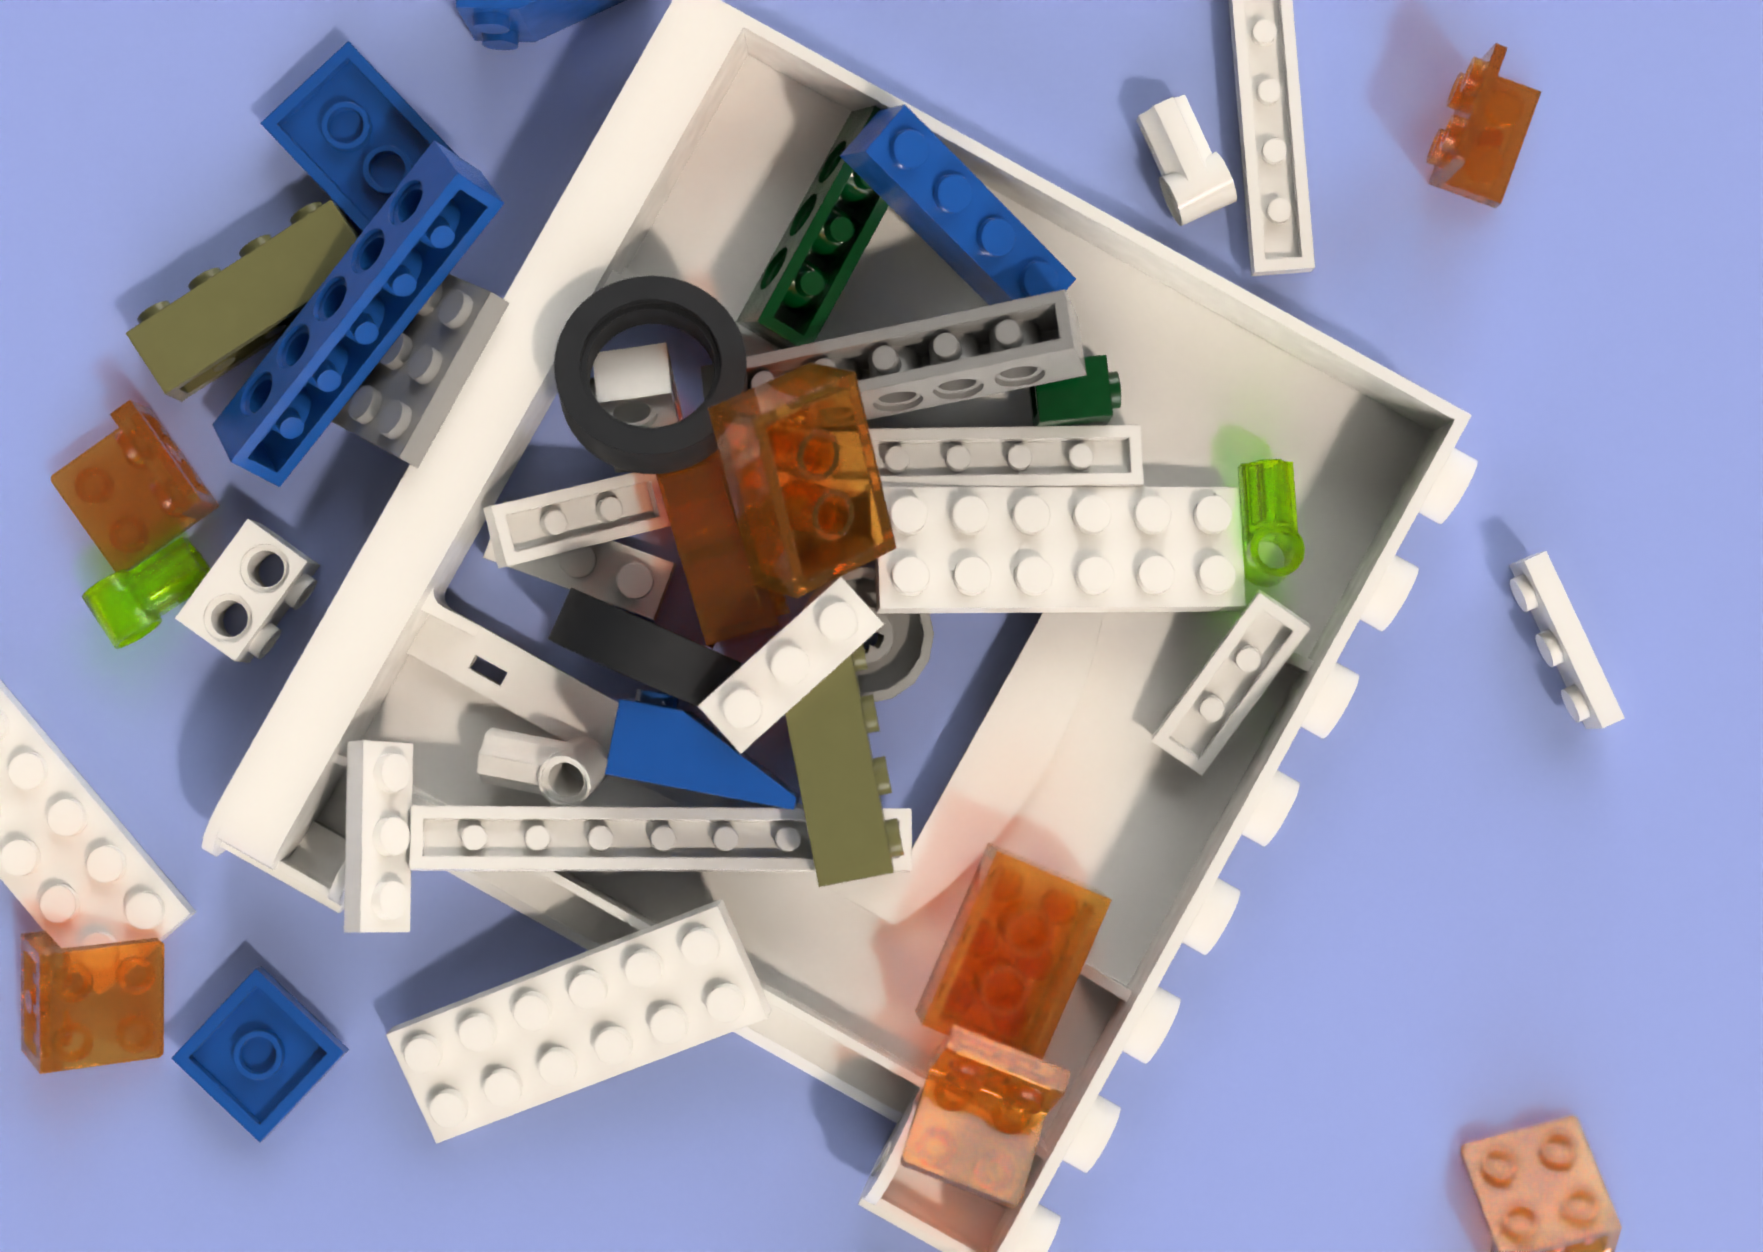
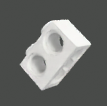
M666 342L598 353L593 363L594 378H590V388L596 400L609 414L627 424L649 428L667 426L683 420ZM614 467L616 473L628 472Z
M247 519L175 619L233 661L250 663L254 656L261 659L277 642L281 629L276 626L288 609L292 607L294 610H297L305 603L315 589L317 580L312 576L320 565L264 524ZM277 554L283 561L284 573L277 584L266 587L260 579L259 568L266 557ZM240 603L248 615L247 625L240 634L231 636L224 627V615L230 606Z

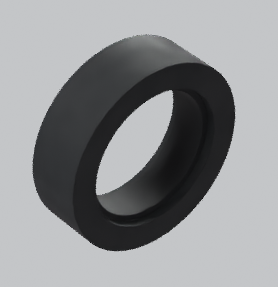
M641 276L612 283L595 292L581 303L566 322L557 343L554 361L555 380L566 422L578 441L589 452L616 468L641 474H662L691 467L717 451L731 436L742 416L747 397V360L739 328L732 316L718 300L706 291L688 282L663 276ZM644 324L668 325L688 333L704 347L711 358L715 374L712 387L698 409L683 420L671 425L649 428L622 422L609 414L599 404L590 388V375L593 363L604 345L624 330Z
M572 587L548 638L579 655L695 706L702 703L742 665L737 660Z

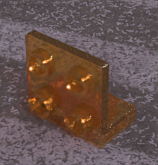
M1497 43L1482 58L1474 56L1466 73L1460 72L1446 104V107L1455 110L1454 114L1451 116L1445 130L1440 128L1437 131L1426 159V163L1434 165L1428 184L1493 208H1497L1502 203L1541 91L1498 76L1507 47Z
M132 400L127 401L110 413L118 425V429L51 476V482L110 566L119 574H126L220 507L153 411Z
M46 931L21 933V1051L39 1074L153 1059L163 1055L164 944L158 938L61 948Z
M953 1025L933 1053L900 1157L901 1165L1008 1208H1016L1022 1201L1045 1117L1065 1094L1071 1071Z
M1570 1116L1462 1145L1460 1155L1492 1239L1490 1252H1615L1622 1226L1577 1117Z

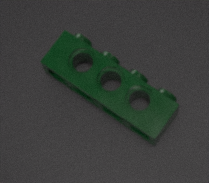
M876 105L851 111L736 321L780 349L815 342L889 207L840 157L876 113L882 110Z

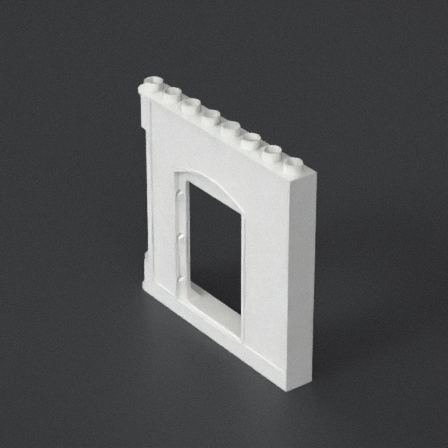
M672 0L506 293L504 300L509 302V305L419 468L411 464L408 466L220 798L205 830L202 849L215 857L227 850L340 913L344 910L348 741L369 740L413 743L412 806L558 807L551 804L542 794L481 783V777L477 773L478 753L482 747L485 733L492 727L560 741H567L576 736H586L600 743L609 755L619 702L452 610L445 601V593L451 580L486 520L483 508L493 506L496 503L558 393L554 361L560 334L573 312L582 302L600 289L628 278L663 276L695 285L718 300L729 312L739 328L746 350V357L781 350L738 324L736 321L851 111L875 105L883 110L905 104L1076 278L1066 292L1078 317L1084 357L1107 355L1108 372L1117 371L1120 379L1121 407L1113 409V417L1107 425H1141L1143 487H1239L1246 605L1250 603L1260 589L1308 622L1311 629L1201 776L1151 741L1152 736L1244 609L1228 612L1042 613L912 847V871L894 872L823 887L818 886L816 872H447L588 951L723 899L772 1009L768 1019L733 1032L897 1123L871 1171L858 1205L942 1252H1048L1058 1230L1061 1216L1039 1204L1062 1160L1087 1173L1096 1163L1108 1143L1117 1124L1121 1107L1103 1098L1099 1093L1122 1051L1146 1064L1155 1055L1164 1041L1177 1015L1181 999L1158 985L1182 943L1206 955L1226 928L1238 903L1240 890L1219 879L1218 876L1241 835L1265 847L1273 839L1287 817L1298 794L1300 782L1277 769L1300 727L1324 739L1335 727L1348 706L1357 687L1359 674L1337 663V660L1359 620L1379 631L1385 630L1395 618L1410 593L1419 568L1395 554L1418 513L1438 524H1442L1452 513L1466 491L1475 473L1478 461L1454 447L1472 415L721 0ZM889 206L815 342L989 305ZM1029 387L851 424L859 429L1033 426ZM478 656L507 672L501 684L471 669ZM565 763L567 772L574 779L583 781L580 770L572 764ZM607 775L604 781L582 804L576 806L781 808ZM798 803L796 808H803V805Z

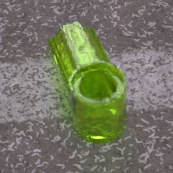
M1260 459L1254 462L1241 463L1238 466L1245 578L1256 586H1275L1299 568L1305 554L1303 538L1298 533L1293 462L1283 461L1282 459ZM1266 541L1279 546L1284 555V566L1277 569L1265 565L1259 557V543Z
M182 536L132 570L123 569L100 580L82 595V599L114 648L121 649L156 629L163 621L161 616L182 602L187 601L211 568L189 539Z

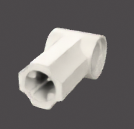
M1185 95L1171 97L1138 115L1136 121L1162 175L1159 177V183L1163 197L1171 215L1179 226H1183L1237 201L1236 188L1231 174L1222 157L1217 152H1211Z
M492 727L485 733L482 747L478 753L477 773L481 777V783L542 794L551 804L558 807H576L582 804L607 777L605 771L608 754L600 743L586 736H576L567 741H560ZM565 763L577 767L583 776V781L574 779L567 772Z

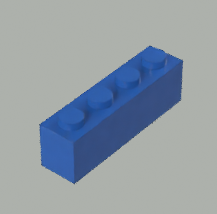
M905 104L879 110L840 155L988 305L1064 289L1067 291L1076 280L1060 261Z

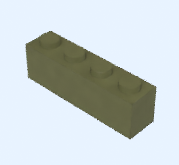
M332 200L323 205L319 201L306 205L291 217L290 222L292 225L274 237L263 235L252 240L240 250L239 255L241 258L222 271L220 268H212L201 273L189 283L188 288L190 291L171 304L169 301L156 303L138 316L137 321L139 324L126 332V335L166 395L181 402L282 336L359 237L354 226L340 207Z
M864 644L857 648L785 714L819 887L894 873L893 857L904 855L897 818L885 820L880 796L892 793L885 756L873 758L868 734L880 731L873 694L861 696L857 671L868 670Z

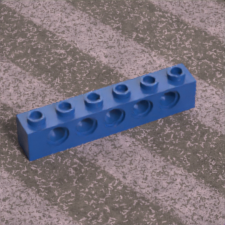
M435 140L431 143L212 424L230 462L278 487L284 483L504 205L502 199L480 170Z

